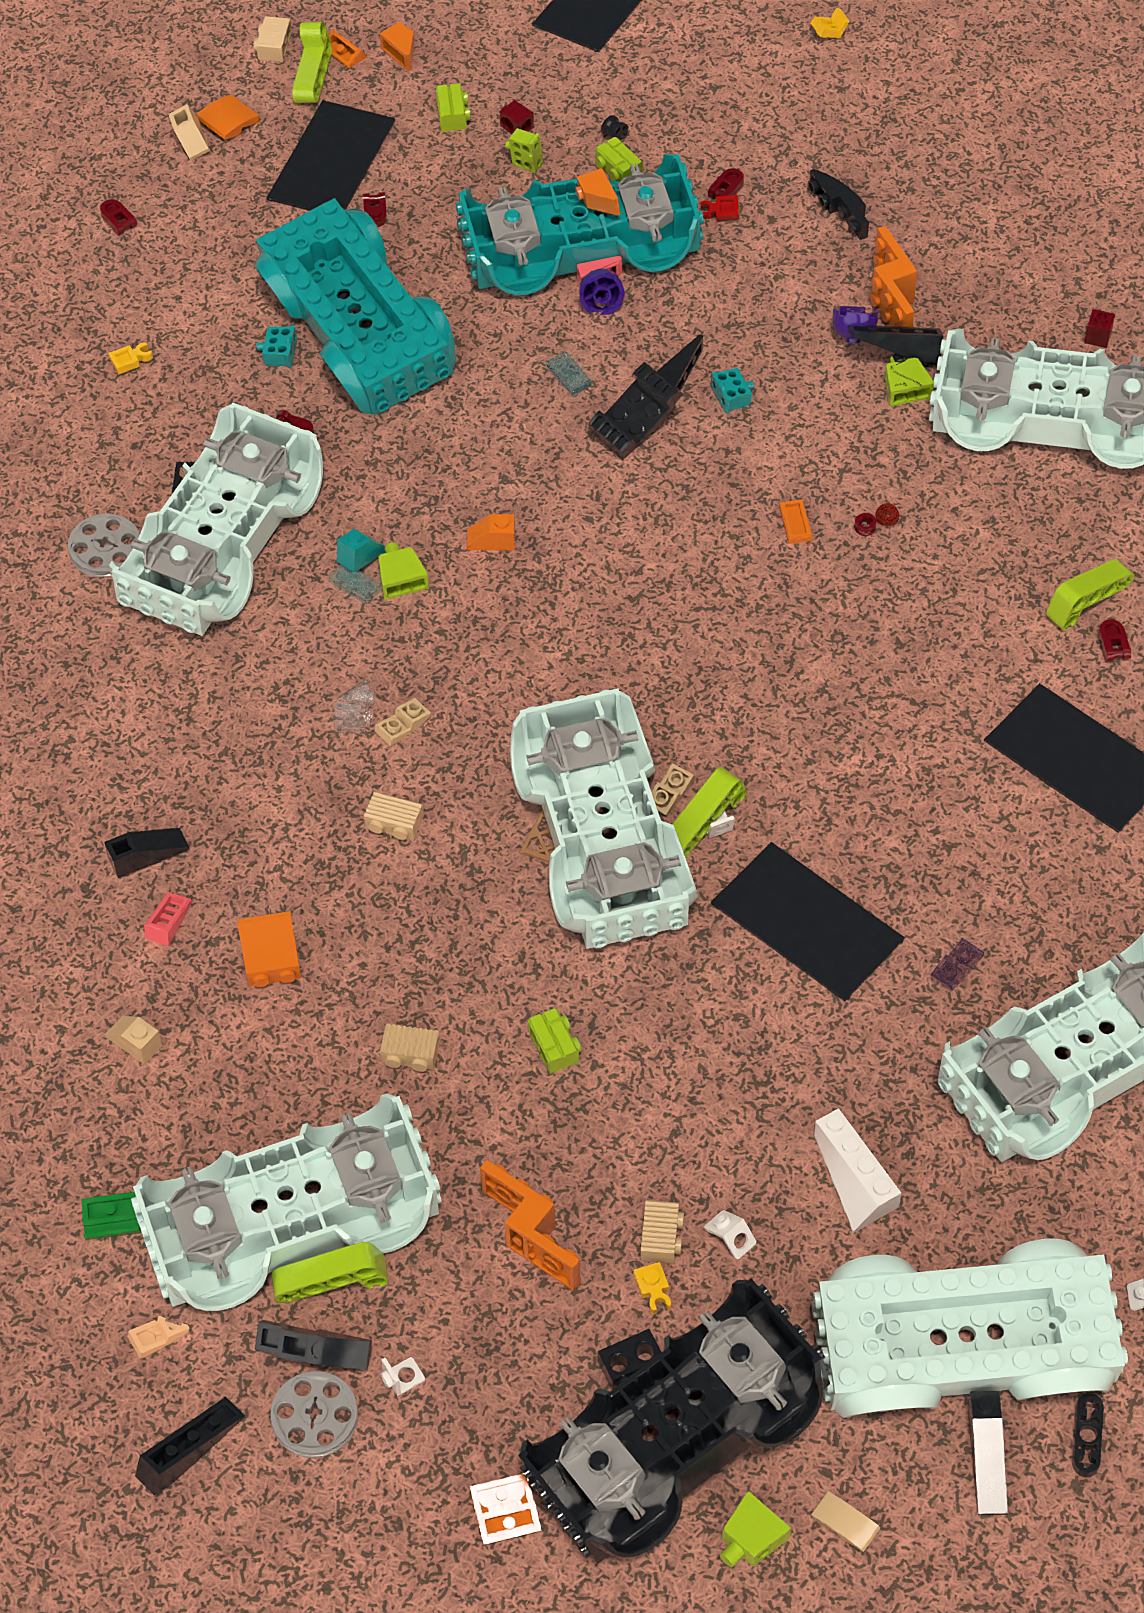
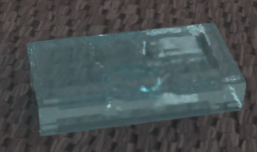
M566 351L546 361L547 368L572 396L592 386V380Z
M341 564L328 577L329 583L366 605L382 590L381 584L360 571L352 572Z

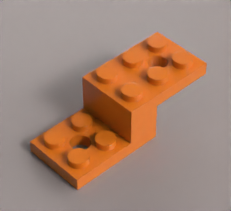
M882 226L877 228V237L875 239L873 261L876 267H874L873 278L871 279L872 293L870 294V301L874 307L879 309L881 318L885 323L888 322L890 326L913 327L915 311L910 306V303L914 302L918 271L888 228Z
M486 1160L480 1167L482 1192L513 1212L505 1221L506 1246L572 1291H575L580 1284V1260L576 1253L568 1248H561L549 1236L555 1229L553 1201L543 1193L538 1194L532 1190L530 1185L523 1179H515L509 1175L502 1165L498 1163L494 1165Z

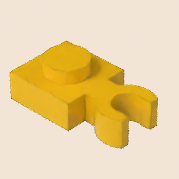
M146 342L140 343L133 350L129 345L108 353L109 359L118 375L140 367L139 361L147 362L153 359L152 351H148Z
M658 1262L633 1270L642 1299L651 1297L649 1308L652 1314H657L655 1305L657 1302L665 1303L667 1310H670L671 1300L667 1294L663 1293L669 1291V1285L661 1263Z

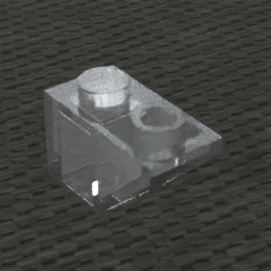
M363 680L336 699L333 717L335 732L365 734L366 725H371L372 711L369 710V705H374L375 690H371L370 680Z

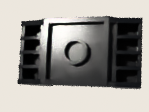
M643 362L633 372L636 380L607 412L603 414L599 410L588 423L589 431L623 460L646 440L683 396V393L646 362Z

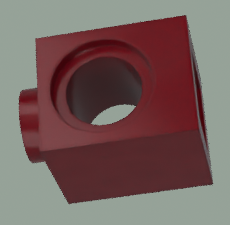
M513 100L499 111L500 127L511 134L517 128L527 132L534 128V113L516 100Z
M1092 309L1087 326L1085 344L1103 348L1108 347L1115 319L1114 313Z

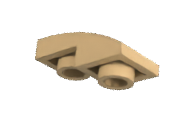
M414 698L396 707L395 715L376 724L375 732L391 747L420 727L431 716V712Z
M672 763L661 783L657 782L651 792L658 812L665 816L671 813L693 783L695 776L692 773Z
M829 1491L811 1514L816 1521L836 1532L841 1539L862 1552L865 1551L880 1529L879 1525Z

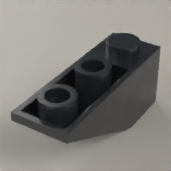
M180 828L127 832L104 842L108 859L117 878L190 849Z

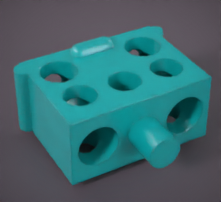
M290 325V327H267L265 342H257L256 346L257 350H263L262 356L265 365L287 366L288 368L293 365L298 340L294 325Z
M738 367L712 373L710 386L724 412L729 413L731 410L751 405L752 392L750 389L754 388V383L752 380L746 382Z

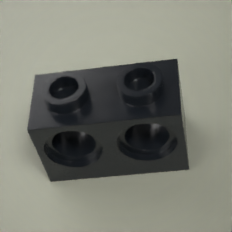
M647 1329L597 1351L598 1364L613 1390L662 1352L650 1329ZM647 1353L651 1355L652 1358H650L649 1360H642L638 1356L640 1354ZM615 1365H623L626 1367V1369L621 1372H617L612 1368Z

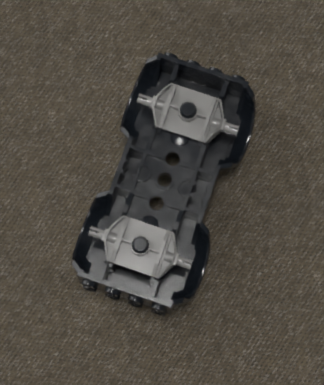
M752 1278L749 1280H736L732 1283L731 1293L725 1302L712 1315L709 1311L704 1312L705 1316L703 1314L700 1316L699 1320L702 1321L700 1325L675 1338L669 1335L664 1338L665 1350L612 1391L604 1389L595 1390L587 1407L573 1421L570 1417L565 1418L567 1424L562 1420L560 1426L563 1429L553 1436L537 1443H531L528 1439L522 1443L521 1453L518 1456L523 1465L519 1469L526 1477V1482L535 1494L538 1493L548 1511L552 1515L555 1514L560 1521V1526L569 1537L572 1536L576 1546L586 1559L591 1556L598 1564L610 1554L619 1557H634L651 1550L661 1543L677 1524L682 1511L683 1498L752 1444L761 1447H777L786 1444L799 1436L816 1417L822 1404L823 1389L830 1385L827 1374L830 1370L823 1361L825 1355L816 1344L811 1346L806 1341L807 1335L798 1324L794 1326L788 1320L790 1317L781 1304L775 1305L770 1300L772 1296L763 1284L758 1286ZM694 1391H702L705 1394V1400L698 1405H692L689 1402V1396ZM676 1408L681 1411L679 1417L674 1420L665 1418L666 1413L670 1409ZM650 1426L656 1427L659 1434L655 1437V1440L646 1441L642 1438V1432L645 1428Z

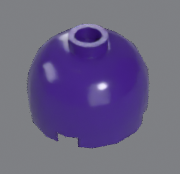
M596 269L583 277L579 287V298L582 307L588 313L602 312L600 315H609L621 307L625 291L622 281L616 273L608 269ZM595 302H597V303H599V304H605V303H606V306H604L603 308H601V307L595 305Z
M840 306V310L833 307V327L838 335L846 338V342L860 343L859 339L850 336L848 325L877 326L879 311L872 309V313L865 312V307Z

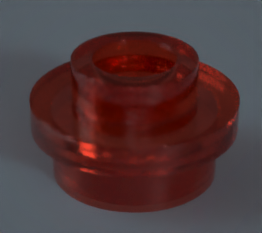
M884 503L876 510V521L883 526H892L899 520V511L895 505Z

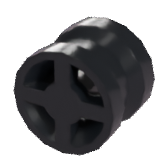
M615 115L607 117L601 126V133L605 136H610V139L617 137L621 141L628 132V125L624 122H619L618 117Z

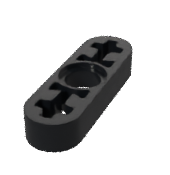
M1092 1393L1084 1394L1079 1398L1075 1416L1072 1465L1074 1471L1079 1476L1086 1478L1092 1477L1098 1472L1101 1462L1104 1404L1099 1396ZM1087 1402L1092 1403L1093 1408H1095L1091 1421L1086 1420L1087 1408L1085 1407ZM1083 1429H1090L1096 1434V1439L1093 1442H1086L1081 1438L1080 1432ZM1085 1450H1090L1089 1462L1094 1463L1089 1468H1084V1463L1079 1462L1083 1460Z

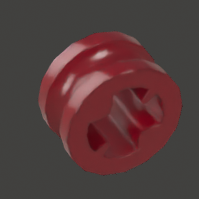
M861 513L856 516L854 525L856 533L861 536L872 535L876 530L875 516L870 513ZM863 522H867V525H869V526H868V527H864V524H862V523H863Z

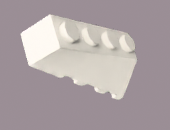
M838 1108L817 1120L814 1137L824 1162L828 1167L833 1185L838 1192L841 1205L850 1222L852 1232H857L898 1208L901 1198L900 1190Z

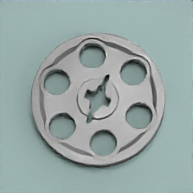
M115 514L91 516L80 522L69 536L68 550L71 561L78 570L87 575L109 577L111 576L109 571L111 561L117 567H120L123 562L116 563L114 559L118 556L127 558L133 549L131 544L126 545L122 543L123 540L126 538L138 539L140 534L136 526L122 516ZM111 524H118L120 526L114 531L107 529ZM89 528L96 530L92 535H85L83 533ZM86 547L87 551L78 554L75 552V549ZM93 561L102 562V565L94 568L90 566Z
M312 1371L291 1378L278 1390L271 1406V1423L278 1441L288 1451L302 1457L317 1458L338 1451L350 1440L358 1422V1408L352 1390L342 1379L327 1372ZM303 1383L310 1385L311 1391L308 1395L299 1396L295 1393L298 1385ZM328 1386H337L340 1389L339 1394L334 1398L326 1397L324 1390ZM315 1400H317V1409L321 1415H317L316 1419H314V1428L312 1429L313 1424L309 1414L315 1409ZM284 1406H290L294 1410L293 1415L287 1419L278 1416L279 1409ZM340 1410H348L351 1413V1418L347 1422L341 1423L335 1419L336 1413ZM294 1431H302L305 1434V1438L300 1443H292L289 1440L290 1434ZM322 1433H331L334 1436L332 1443L329 1445L319 1444L318 1437Z

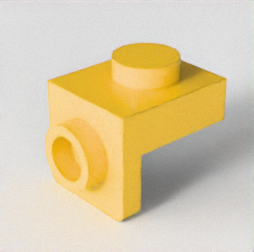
M840 8L835 9L831 18L814 16L811 21V25L816 30L817 35L822 38H840L849 23V19Z

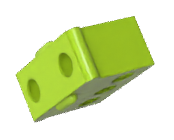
M517 128L505 144V148L511 151L512 165L536 173L543 164L540 136L538 133L533 134Z

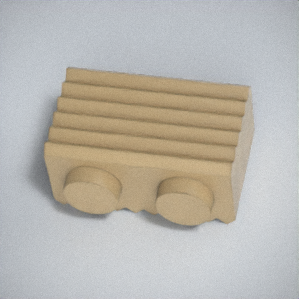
M265 16L263 24H259V37L254 40V51H257L259 60L283 62L292 33L290 19Z
M374 791L364 814L365 827L377 834L385 832L400 840H414L424 817L423 804Z
M386 1024L380 1048L381 1063H385V1065L391 1068H398L400 1065L409 1066L419 1072H424L427 1069L434 1070L440 1045L439 1031Z
M645 1201L641 1261L674 1264L675 1254H681L682 1238L677 1237V1229H683L684 1212H679V1203Z

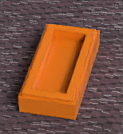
M803 499L779 502L788 544L812 541L813 536Z

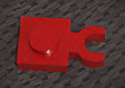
M738 195L716 197V203L708 200L700 202L702 209H709L707 212H702L704 219H710L714 215H716L717 221L740 219Z

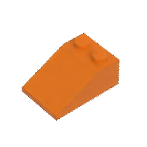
M290 911L237 919L249 987H265L269 983H291L295 979H301Z

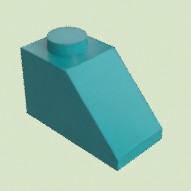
M355 528L337 539V562L354 573L378 558L379 555L385 553V545Z

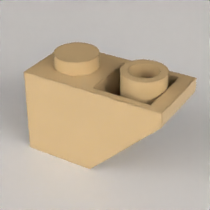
M188 104L168 114L173 129L190 160L210 151L200 121Z

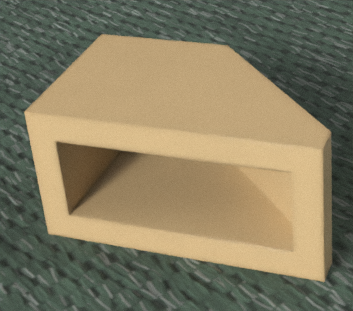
M122 1016L104 1034L106 1038L144 1065L162 1047L159 1031L140 1017Z

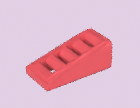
M616 256L577 264L579 286L583 277L592 270L608 269L616 273L617 276L622 274V257Z
M168 892L144 925L145 938L169 946L192 903L191 899ZM169 903H170V904L179 906V908H178V909H177V908H173V907H170V906H168V905H169Z

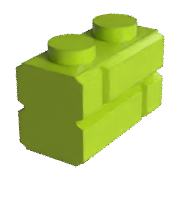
M460 83L450 84L449 86L438 85L436 87V100L441 131L466 129V121H470L469 107H465V105H468L467 92L462 91Z
M613 137L607 143L604 142L596 147L595 164L599 169H604L612 181L621 182L624 177L632 176L629 168L633 164L634 168L635 164L639 165L640 172H643V162L617 137Z
M554 1008L544 1012L542 1015L538 1014L527 1020L528 1032L549 1074L579 1062V1052L582 1051L581 1045L576 1036L571 1037L569 1033L571 1027L565 1015L561 1016L558 1010Z

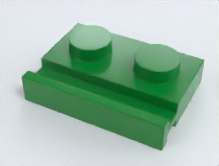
M135 1192L81 1199L85 1240L141 1233L131 1198L136 1197Z

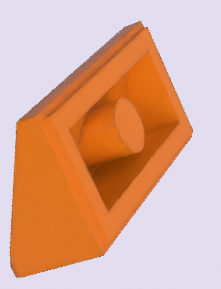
M332 30L329 34L332 44L331 55L349 69L367 57L362 50L335 30Z

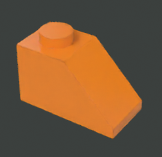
M398 22L380 33L381 49L407 71L411 69L415 37L413 31L401 22Z
M602 168L577 177L578 187H575L576 194L579 200L584 201L587 208L613 215L620 214L618 197Z
M489 514L468 528L466 550H515L514 514Z

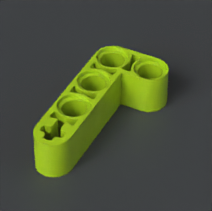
M323 21L302 22L300 24V37L304 50L293 85V100L296 104L317 103L331 58L332 44Z
M1117 559L1099 565L1063 582L1055 591L1046 611V616L1063 631H1067L1066 628L1068 626L1075 625L1084 608L1122 591L1132 583L1135 575Z
M719 767L713 772L672 824L676 830L685 858L708 832L710 824L716 822L727 806L730 805L736 808L737 805L735 804L739 800L743 801L746 796L747 789L743 781L723 767Z
M370 1242L356 1243L282 1266L272 1271L274 1297L278 1303L297 1301L358 1281L368 1289H372L374 1285L384 1287L389 1282L385 1256Z

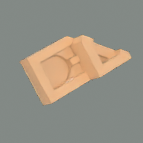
M159 1316L157 1321L154 1320L129 1330L127 1337L139 1358L142 1359L189 1333V1326L183 1323L181 1326L166 1321V1318Z

